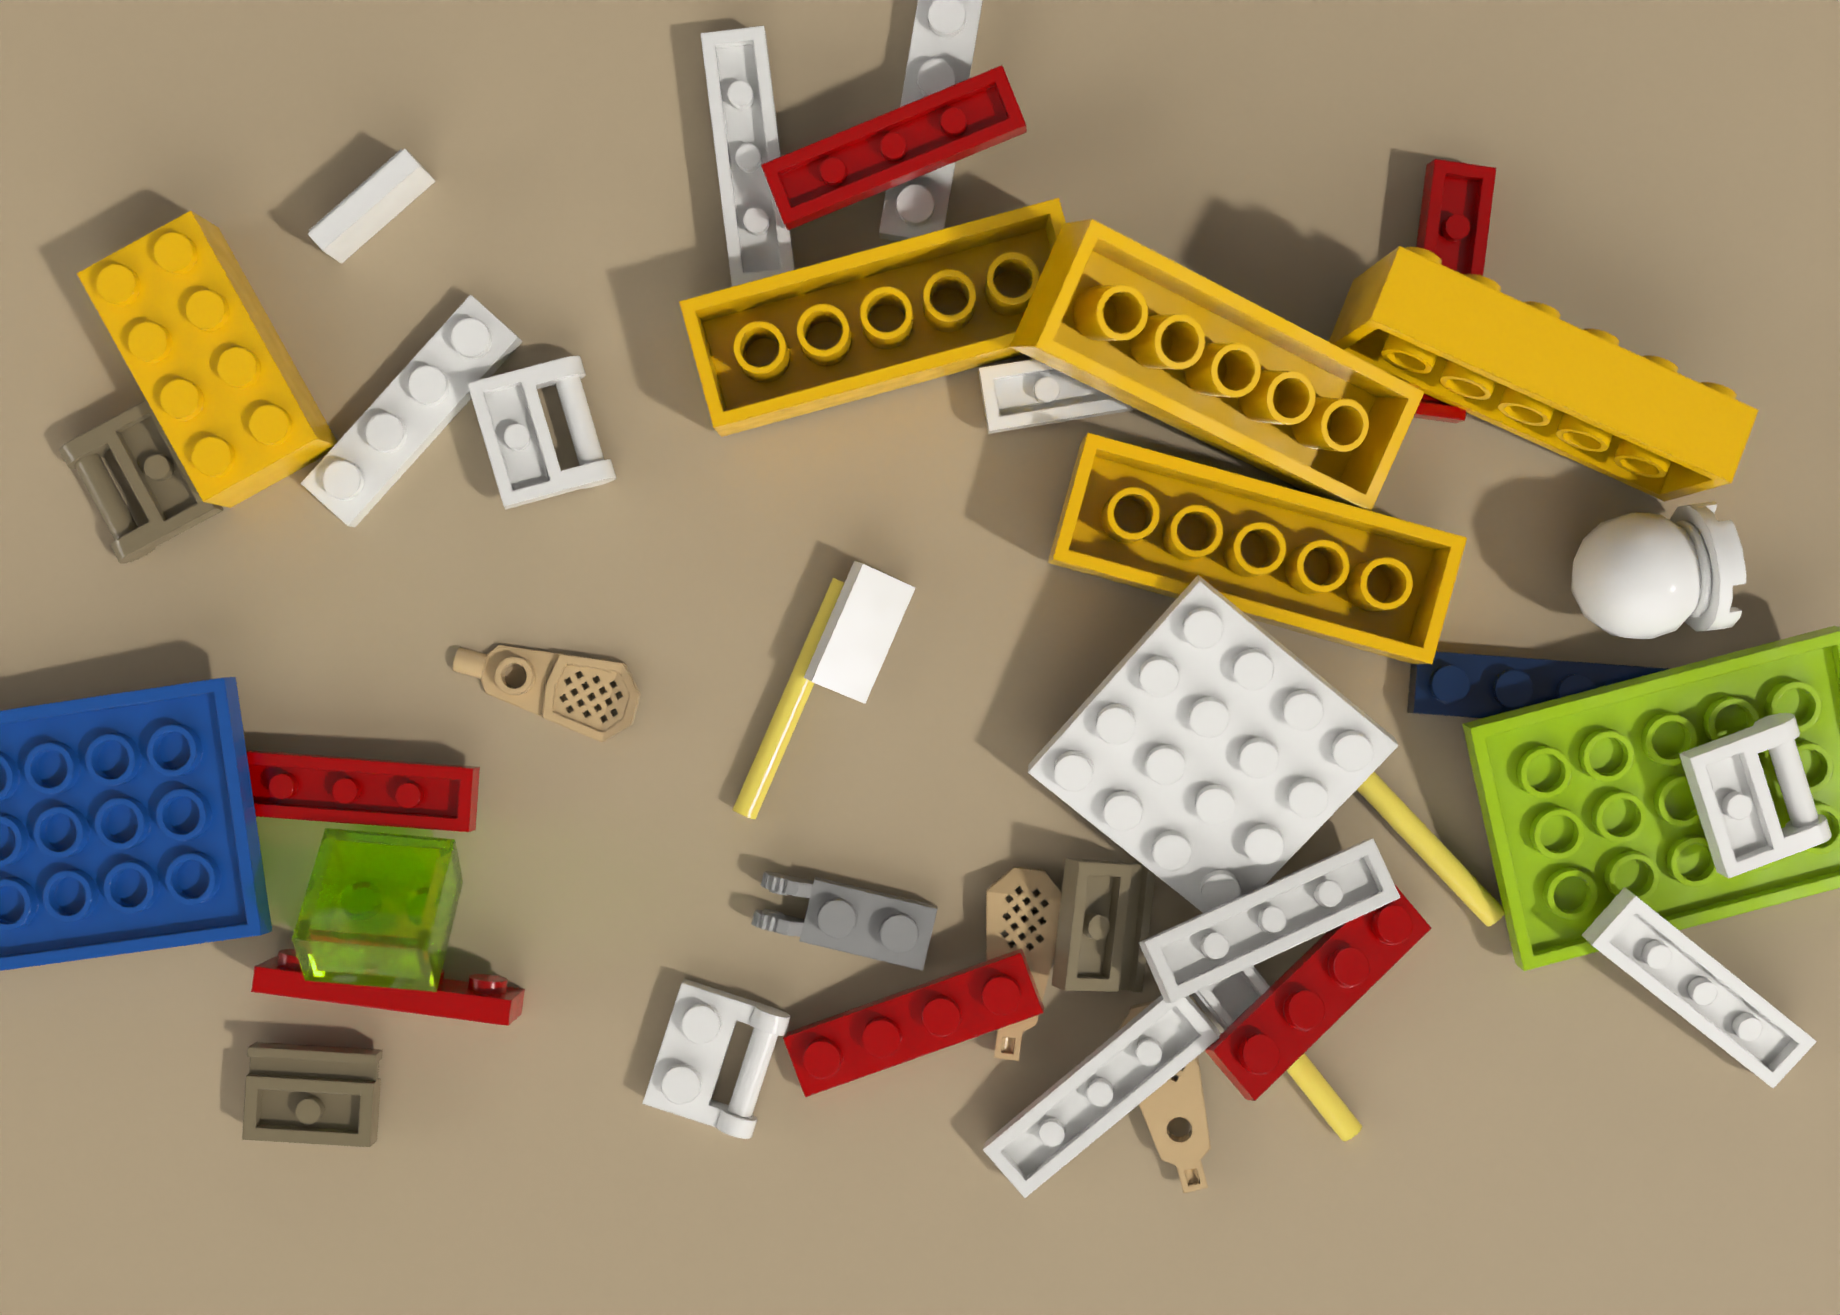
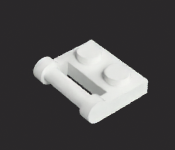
M580 356L564 357L467 383L505 510L571 491L603 485L616 479L612 461L610 459L604 460L581 379L586 376ZM548 386H556L580 465L561 471L537 391V389Z
M1779 713L1764 717L1756 721L1749 728L1679 753L1716 871L1728 879L1827 842L1832 836L1827 818L1824 815L1818 814L1795 742V739L1800 735L1795 715L1792 713ZM1769 750L1790 817V821L1786 823L1784 828L1780 826L1758 753Z
M684 979L681 983L642 1104L716 1127L719 1131L733 1137L750 1139L757 1123V1117L753 1115V1111L777 1037L785 1035L791 1016L777 1008ZM739 1021L749 1024L754 1029L730 1103L727 1105L712 1100V1096L736 1022Z

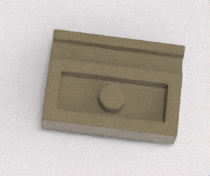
M1065 859L1051 986L1064 991H1143L1146 958L1139 942L1149 938L1156 876L1153 872L1139 862L1124 863L1106 860Z
M256 1042L248 1047L247 1057H250L249 1074L246 1075L242 1140L371 1147L377 1141L381 1078H378L382 1050Z

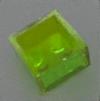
M325 828L292 937L305 981L437 992L463 885L455 839Z

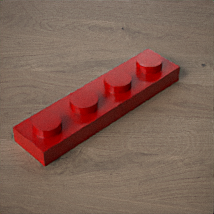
M1003 65L766 162L761 167L787 230H791L1027 133V126Z
M1434 159L1428 163L1425 171L1416 247L1436 254L1442 261L1441 265L1462 275L1476 274L1483 276L1497 168ZM1423 394L1413 418L1459 423L1465 421L1466 411Z
M246 750L256 817L458 832L476 830L480 767Z
M1396 885L1395 887L1401 898L1325 933L1263 995L1220 1034L1218 1040L1205 1049V1052L1246 1100L1256 1101L1432 929Z
M1021 948L789 1031L785 1034L783 1040L804 1096L808 1097L1044 1013V1005Z
M301 949L279 950L278 957H273L254 966L251 992L505 1026H509L522 1014L525 989L507 987L508 979L497 975L472 974L469 975V980L466 982L444 979L445 971L443 969L430 966H407L405 973L381 970V961L360 957L343 958L342 964L337 965L318 962V953Z

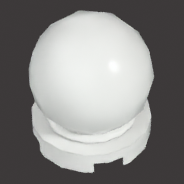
M1711 501L1679 506L1670 520L1660 514L1629 513L1601 522L1583 538L1573 561L1571 592L1584 617L1612 636L1633 639H1653L1676 631L1684 621L1696 632L1732 628L1742 614L1741 609L1731 607L1733 585L1746 584L1743 548L1733 521L1731 519L1718 521L1714 515L1718 504Z

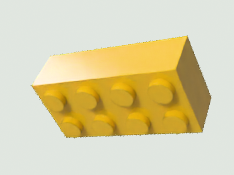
M190 210L76 273L203 502L231 508L324 457L337 443L335 436L219 227Z

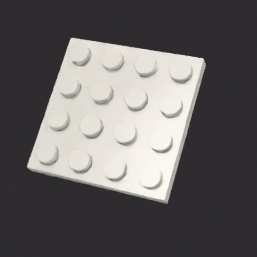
M1197 575L1028 765V773L1201 912L1205 913L1264 886L1399 745L1394 736L1202 577Z

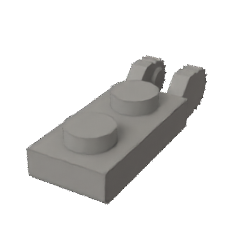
M764 872L761 887L779 895H792L810 899L805 919L785 915L782 912L771 909L755 910L752 920L753 926L787 936L800 937V942L923 971L938 910L937 906L815 877L814 881L777 872Z

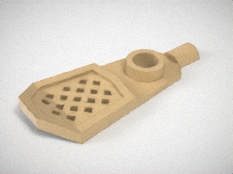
M498 645L489 654L460 647L453 662V671L480 678L486 694L600 742L608 740L633 725L641 696L626 663L504 645ZM515 663L521 665L526 671V681L519 688L511 687L505 679L507 668ZM580 671L583 674V677L579 678L577 675V673ZM597 676L600 679L598 683H596L594 680V678ZM570 678L572 683L568 684L566 679ZM613 681H615L617 684V686L614 688L611 685ZM586 682L589 685V688L585 689L583 686V684ZM603 687L607 691L604 694H602V692L600 691V689ZM577 689L578 694L574 696L572 690ZM619 692H621V694H622V696H623V697L620 698V699H619V697H618V695H617ZM592 693L596 697L593 700H591V698L589 697V695ZM565 695L568 700L563 702L561 696ZM609 698H611L613 702L610 705H608L606 701ZM583 700L584 705L580 706L578 701ZM598 704H600V706H601V708H602V709L599 710V711H597V709H596V707H595V706L598 705ZM572 706L574 711L569 712L567 708ZM616 709L618 714L614 716L612 711ZM589 711L591 715L586 717L584 712ZM604 715H606V717H607V719H608V720L605 721V722H604V721L602 720V718H601V717H603Z
M1013 866L986 889V961L1022 948L1043 1002L1055 955L1062 892L1045 870ZM1020 886L1022 891L1017 893L1015 889ZM1038 889L1040 893L1035 896L1033 891ZM1010 894L1012 899L1007 901L1005 898ZM1026 897L1030 899L1027 904L1023 901ZM1044 899L1048 902L1045 906L1041 904ZM1016 905L1020 907L1017 911L1013 909ZM1036 907L1038 911L1033 914L1031 909ZM1008 912L1010 917L1005 919L1003 915ZM1026 915L1028 919L1023 922L1021 917ZM1044 917L1046 921L1041 924L1038 920ZM1013 923L1018 925L1015 929L1011 927ZM1031 925H1034L1035 927L1033 931L1029 930V927ZM1005 930L1008 934L1003 937L1001 933ZM1023 932L1025 937L1020 939L1018 935ZM1039 935L1043 937L1040 941L1036 939ZM1013 940L1016 944L1011 947L1008 943ZM1031 942L1033 947L1028 949L1026 945ZM1039 1015L997 1029L994 1058L1019 1061L1022 1034L1024 1031L1037 1025Z
M1155 1000L1131 1006L1118 1031ZM1198 1056L1175 1074L1178 1076L1176 1079L1170 1078L1139 1104L1161 1160L1177 1167L1183 1193L1208 1188L1201 1159L1211 1149ZM1181 1117L1188 1120L1192 1127L1188 1134L1178 1137L1168 1131V1123L1174 1118Z

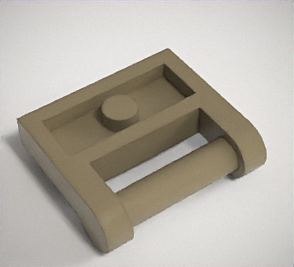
M147 400L70 440L59 450L68 468L78 470L115 539L111 544V548L121 564L129 563L148 555L155 550L156 546L224 511L222 506L202 501ZM110 449L149 520L148 523L139 528L101 459L105 452Z

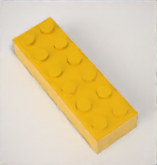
M1055 198L679 301L713 428L723 437L1023 355V353L1011 348L1010 344L1063 223H1066L1060 199Z
M1094 219L1063 223L1010 344L1011 348L1311 495L1369 511L1373 509L1424 394V391Z
M1399 246L1353 280L1329 342L1424 391V394L1451 406H1457L1475 417L1664 502L1732 483L1759 411L1736 400L1737 394L1732 389L1712 382L1699 383L1677 373L1678 367L1667 359L1651 355L1640 356L1619 346L1620 341L1608 332L1592 328L1581 329L1560 319V313L1553 307L1534 301H1519L1502 293L1501 286L1494 280L1476 274L1462 275L1441 265L1442 261L1436 254L1423 248H1403Z
M1087 433L1079 447L1048 563L1176 599L1199 575L1252 620L1410 664H1432L1467 537Z

